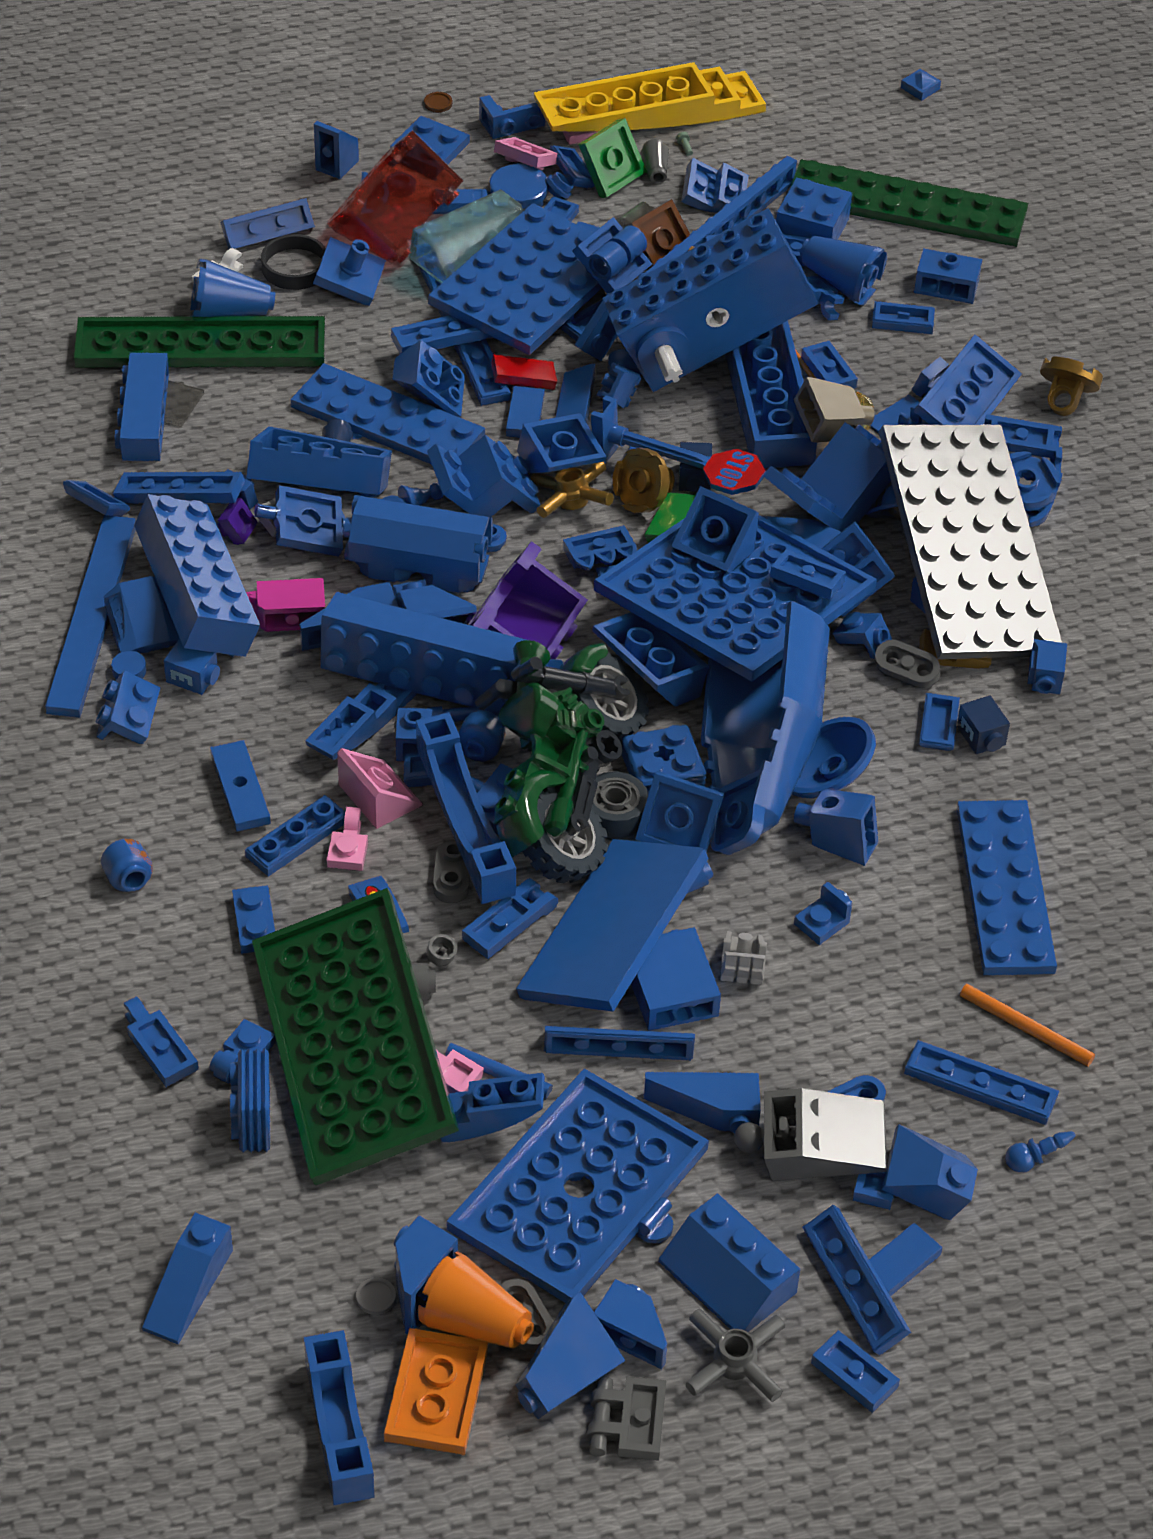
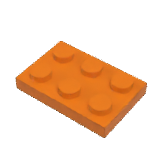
M409 1328L384 1431V1442L465 1455L488 1353V1342Z

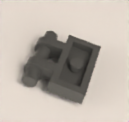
M607 1376L599 1378L597 1380V1387L591 1396V1407L594 1408L593 1421L588 1425L587 1438L591 1441L590 1453L594 1456H604L607 1443L616 1441L619 1442L618 1457L659 1461L666 1380L626 1376L625 1390L613 1389L612 1378ZM623 1409L621 1423L609 1422L611 1410Z

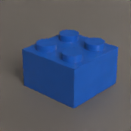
M796 177L777 211L776 222L783 234L806 238L819 236L838 240L849 220L852 192Z

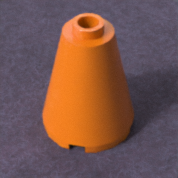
M454 1252L456 1256L454 1259L449 1256L442 1259L433 1270L422 1292L429 1296L426 1307L421 1305L418 1307V1318L423 1325L428 1328L508 1348H515L519 1344L523 1345L529 1340L534 1329V1323L531 1322L532 1314L527 1308L466 1255Z

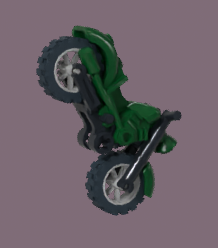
M523 640L517 642L513 648L514 659L518 665L511 672V676L515 681L499 679L475 699V704L480 710H485L499 698L508 699L499 711V720L504 727L520 737L521 749L525 750L528 748V751L532 752L529 759L506 774L504 780L506 787L502 797L496 804L493 824L497 827L500 841H505L512 858L523 852L525 857L529 856L532 862L530 864L535 870L540 869L543 872V876L551 880L554 878L557 883L562 884L568 881L574 883L595 871L605 860L603 854L608 850V844L605 843L607 832L601 826L602 820L599 817V813L595 814L592 810L598 785L596 775L600 767H606L621 756L622 737L635 734L645 725L647 720L644 718L649 714V707L646 706L648 696L642 690L644 685L640 678L637 679L635 677V671L629 665L626 667L621 658L617 656L611 657L606 645L602 643L584 647L557 669L546 666L550 661V653L545 646L536 641Z

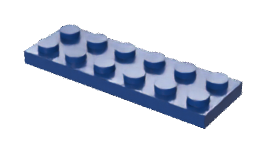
M325 363L291 398V408L326 422L332 419L344 420L350 424L352 432L431 464L427 450L436 443L447 451H454L459 456L485 435V427Z
M1027 800L958 801V822L983 975L1055 974L1057 963Z

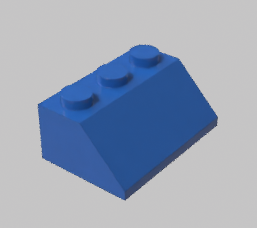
M632 612L593 626L592 631L673 706H679L701 696L709 666L679 639Z
M718 1193L687 1217L658 1261L730 1329H742L747 1332L797 1293L800 1268Z

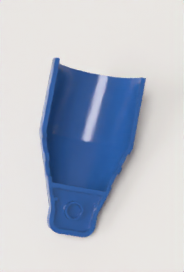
M793 601L787 604L783 659L751 682L710 657L708 658L709 668L706 678L701 744L708 750L709 760L704 762L706 772L711 773L712 785L708 788L724 793L710 839L711 848L724 855H731L753 845L760 835L779 823L821 732L830 628L820 615Z

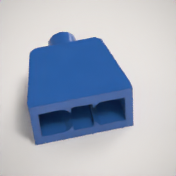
M825 789L821 791L813 806L799 803L796 807L794 822L810 827L813 846L863 866L866 865L878 844L875 796Z

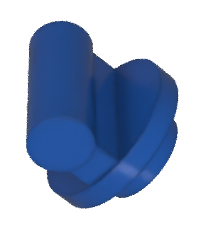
M660 1197L639 1221L637 1235L642 1240L649 1243H660L671 1236L673 1220L668 1212L672 1208V1204L667 1198Z

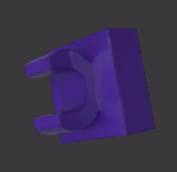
M237 498L235 503L228 504L218 519L219 523L216 524L222 537L229 536L233 544L239 545L246 542L258 521L243 499Z

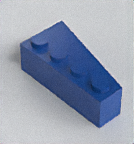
M268 426L250 441L246 478L327 488L334 491L358 492L359 495L364 497H376L388 486L392 450Z

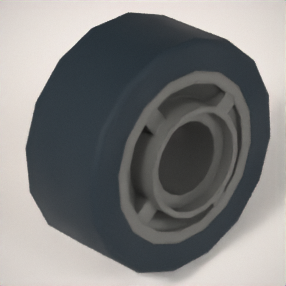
M616 771L597 775L596 782H598L592 810L595 814L599 813V817L602 820L601 826L606 829L607 838H626L637 833L648 798L647 788L639 779L627 773Z

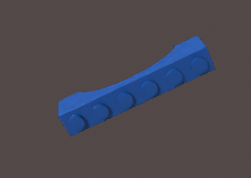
M450 712L416 720L417 750L481 904L515 896L516 866L505 841L501 842L483 810L466 764L459 733Z

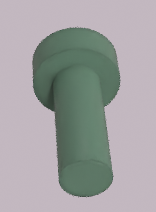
M678 133L676 136L678 144H682L687 156L692 155L693 151L689 144L690 137L688 133Z

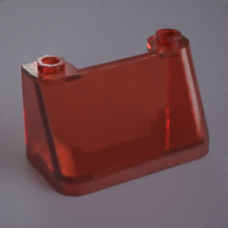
M412 130L382 156L326 224L336 233L352 242L354 240L365 241L369 245L370 252L392 264L396 260L402 263L412 252L409 248L412 243L410 240L441 204L445 203L448 206L459 195L456 189L464 180Z

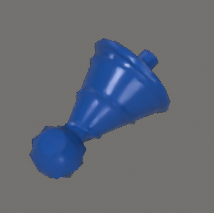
M433 483L429 489L410 488L403 485L398 488V497L407 504L421 506L429 498L440 500L444 496L439 483Z

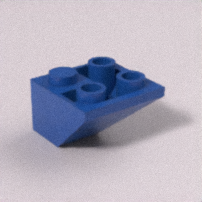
M419 340L395 358L392 378L395 382L413 396L431 406L461 417L465 374L462 373L459 367L452 365L435 348L428 346L422 340Z

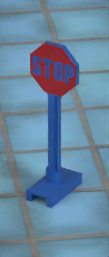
M605 395L603 398V413L597 411L591 413V430L607 456L606 461H604L605 464L619 446L628 445L635 448H648L656 451L660 456L701 468L711 489L730 495L755 490L764 478L765 469L755 454L733 449L716 453L712 456H705L629 432L628 428L618 425L617 399Z

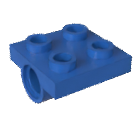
M614 217L572 250L606 293H612L614 290L631 283L652 265L643 253L647 248V240L643 232L631 225L622 228Z

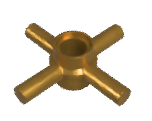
M593 463L585 471L576 467L562 469L556 473L555 477L542 473H533L531 480L535 485L555 491L553 496L537 507L539 516L546 518L560 506L566 510L580 509L587 505L588 500L610 506L614 499L612 493L589 487V483L606 470L605 463Z

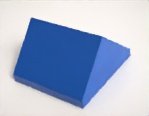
M700 486L671 546L730 573L755 550L759 513Z

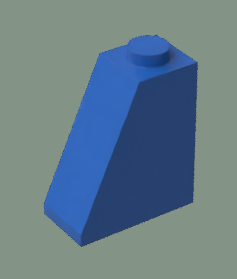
M581 1292L563 1305L515 1385L519 1390L518 1399L528 1413H533L537 1419L625 1361Z

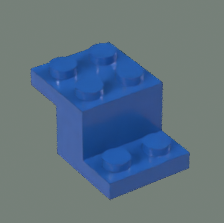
M484 435L459 456L452 450H445L437 443L427 450L443 495L469 514L492 517L512 500L529 513H534L537 511V507L541 505L537 497L538 488L528 474L530 471L528 464L521 456H513L500 441L495 442L487 435Z

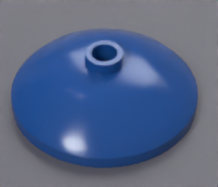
M839 717L822 722L820 735L792 795L801 798H818L821 791L825 789L840 791L853 783L868 767L875 751L876 738L870 726L865 721L855 717Z

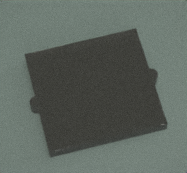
M168 380L164 423L182 428L204 395V390L184 385V382L177 383Z

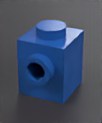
M398 708L396 761H404V754L418 752L416 720L432 717V709Z

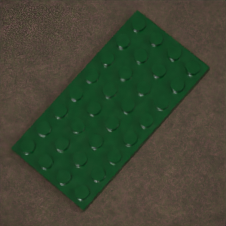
M388 888L252 940L310 1178L315 1186L459 1131L393 897Z

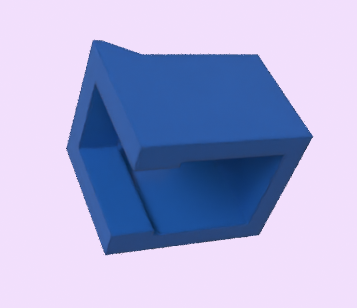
M1039 639L1033 640L1027 684H1032V691L1044 694L1061 693L1065 674L1067 643Z

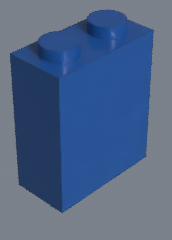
M695 927L683 930L676 929L661 934L631 983L648 1031L718 1017L721 993Z

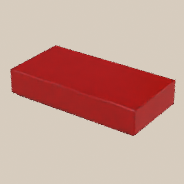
M493 355L491 364L495 383L555 390L557 377L553 361Z

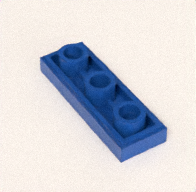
M244 740L210 747L211 758L236 832L271 824L270 814Z
M324 795L246 848L245 857L269 877L330 835L332 831L334 832L343 826L345 811Z

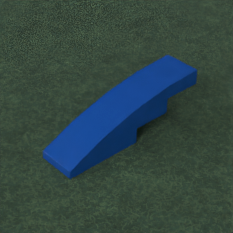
M369 683L355 699L347 696L305 740V743L310 748L335 760L341 748L350 751L384 727L397 714L398 708H403L418 693L407 689L391 687L383 683H378L376 686Z

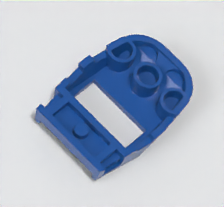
M986 414L984 425L1002 426L1008 451L1031 452L1034 456L1050 458L1049 461L1054 465L1058 473L1056 496L1063 474L1061 473L1062 447H1059L1062 427ZM1054 500L1038 510L1026 511L1030 527L1038 526L1046 521Z

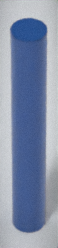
M453 1043L449 1044L445 1053L447 1057L453 1049L483 1067L484 1073L496 1078L527 1075ZM544 1082V1098L549 1096L553 1087L552 1084Z

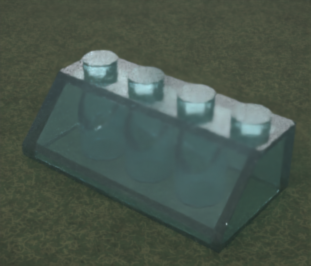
M500 189L418 226L412 231L409 258L438 282L442 283L524 211L522 205Z

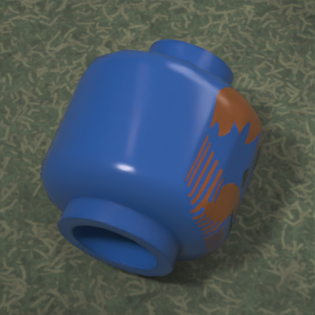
M134 839L115 841L102 854V869L109 883L116 890L122 892L139 890L152 876V861L139 841Z

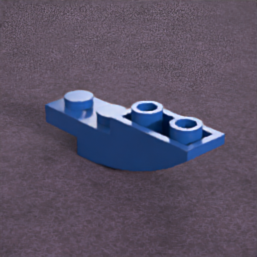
M535 1073L469 1081L468 1091L449 1093L459 1131L440 1138L441 1141L455 1142L484 1136L516 1125L543 1109L544 1074Z

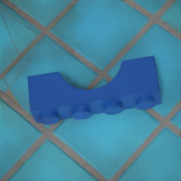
M344 1330L304 1337L305 1363L333 1506L375 1498L374 1473L367 1439L364 1437L360 1423Z

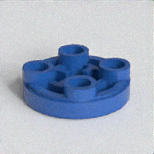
M507 165L499 168L492 174L490 178V194L497 202V206L502 210H510L512 208L526 209L532 203L542 207L544 199L548 194L547 177L541 170L530 165Z

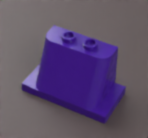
M531 541L502 575L469 625L539 642L549 651L550 659H556L564 648L559 643L562 639L567 641L578 627L574 620L588 599L535 560L542 549Z

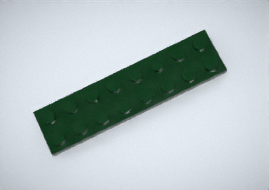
M803 159L799 162L792 182L793 184L797 177L852 192L850 215L1014 247L1018 246L1029 204L1016 199L990 196L985 193L964 191L958 188L933 185L928 182H917L901 177H891L871 171L865 172L844 166H834Z
M325 316L78 317L74 363L75 368L123 367V365H128L130 353H167L169 367H321L325 363Z

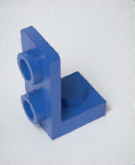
M490 95L479 97V120L492 139L545 126V117L536 102L503 111L502 107L497 105Z

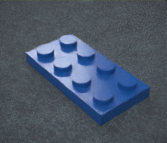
M974 334L913 411L929 425H983L986 414H992L1022 373Z

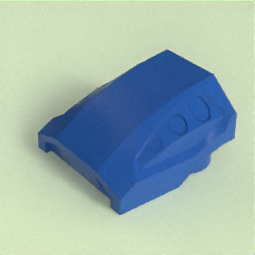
M154 576L118 583L104 595V606L119 653L135 651L141 654L174 646L180 639Z

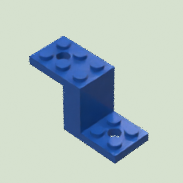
M844 422L802 478L795 476L786 468L780 472L772 466L763 475V477L807 512L840 532L853 522L858 524L891 481L881 440L858 424L854 429L846 422Z

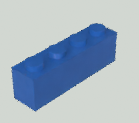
M130 353L128 365H123L122 369L123 384H126V386L120 387V405L124 406L123 408H118L117 423L121 430H115V448L121 449L122 461H161L169 384L167 353Z

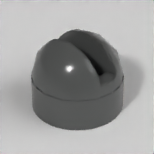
M445 934L433 936L426 949L428 960L438 967L451 963L457 952L455 940ZM443 946L447 949V951L443 954V956L438 955V952L441 950Z

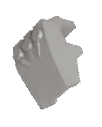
M727 931L722 951L721 981L733 982V979L736 978L738 983H747V980H750V984L763 985L767 942H764L763 935L758 934L757 938L754 939L749 933H740L738 937H734L732 932Z

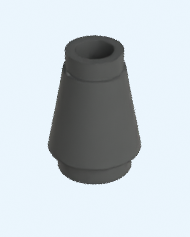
M648 140L641 149V158L650 181L664 182L667 178L669 149L662 140Z

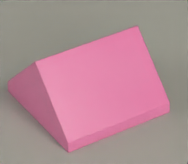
M343 748L337 753L339 786L356 806L361 808L362 813L376 829L422 805L420 800L384 760Z

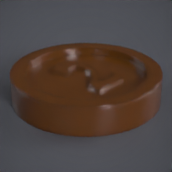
M432 92L424 98V106L431 112L441 113L448 111L453 104L452 97L444 92Z

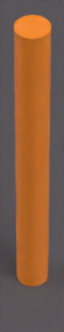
M965 984L962 988L960 997L1083 1065L1089 1067L1094 1060L1095 1054L984 992L969 984Z

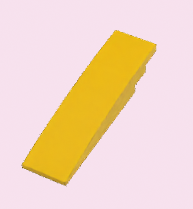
M695 62L534 92L533 95L552 131H600L617 119L626 118L630 130L664 128L722 121L766 111V103L746 71L724 74L720 66L699 70Z

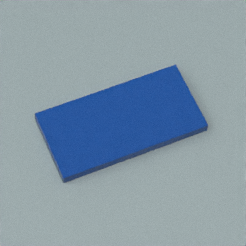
M613 839L608 846L607 852L603 854L605 857L604 862L589 875L517 986L516 990L519 997L530 1001L614 1012L709 859L705 849Z

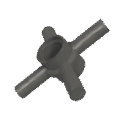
M697 1309L691 1314L689 1320L715 1345L714 1361L685 1383L687 1390L692 1395L696 1396L719 1377L724 1376L730 1380H740L747 1377L771 1402L776 1401L781 1396L783 1390L756 1364L757 1349L785 1328V1323L781 1317L774 1315L749 1334L742 1329H730L723 1332L701 1309ZM730 1353H738V1354H741L742 1356H741V1357H733V1356H731V1355H729V1354H730Z

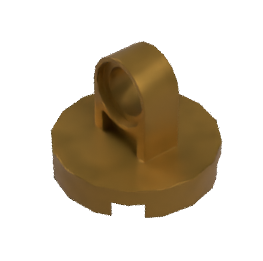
M1057 356L1052 357L1051 361L1045 358L1040 369V374L1046 380L1052 382L1048 394V404L1053 412L1060 416L1071 415L1076 410L1082 392L1094 393L1099 391L1103 375L1095 368H1093L1092 374L1083 370L1084 363ZM1060 394H1069L1071 401L1066 407L1059 408L1055 406V400Z
M648 448L630 449L625 452L627 455L624 459L617 461L612 477L613 491L615 496H620L625 504L622 506L626 510L634 513L654 511L661 506L667 493L672 491L675 483L674 473L671 468L667 467L665 460L656 451Z

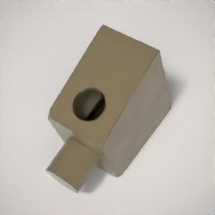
M806 377L794 398L809 437L815 443L830 442L844 422L855 429L858 424L861 426L870 425L874 420L873 407L861 405L854 389L847 385Z

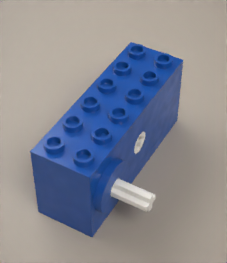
M769 208L752 215L749 219L723 231L714 238L697 245L690 251L675 259H671L666 264L603 297L617 336L653 392L672 382H678L679 378L819 304L801 265Z

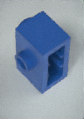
M923 248L917 269L914 293L973 304L983 259Z

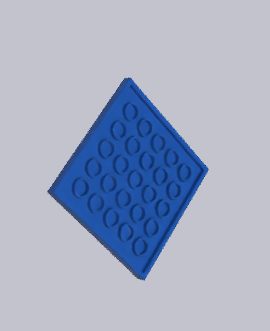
M761 515L758 516L755 550L730 573L671 546L684 521L683 519L594 580V591L751 682L783 659L787 604L789 602H796L820 615L826 624L829 625L873 592L877 582L876 578ZM787 549L846 571L845 583L829 600L771 578L770 571L774 562Z

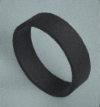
M290 234L273 239L263 248L261 253L262 273L272 285L288 290H301L315 286L313 282L318 268L305 274L287 275L273 270L268 266L267 262L273 255L290 249L307 250L322 259L326 248L320 241L307 235Z

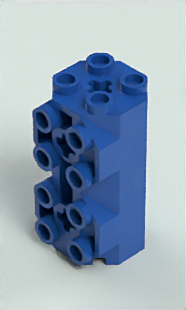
M354 495L352 502L353 515L352 518H346L343 530L344 537L349 538L345 547L344 559L356 562L363 575L373 579L403 582L410 579L411 574L419 572L425 579L427 586L433 585L439 589L457 593L472 591L475 585L483 582L489 561L487 549L488 545L491 546L493 536L492 517Z

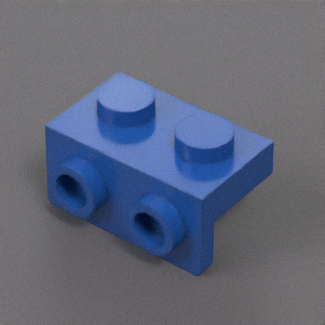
M126 670L115 681L111 679L107 683L102 695L106 702L96 717L95 723L99 724L96 737L103 740L110 731H113L138 744H143L149 735L161 687Z

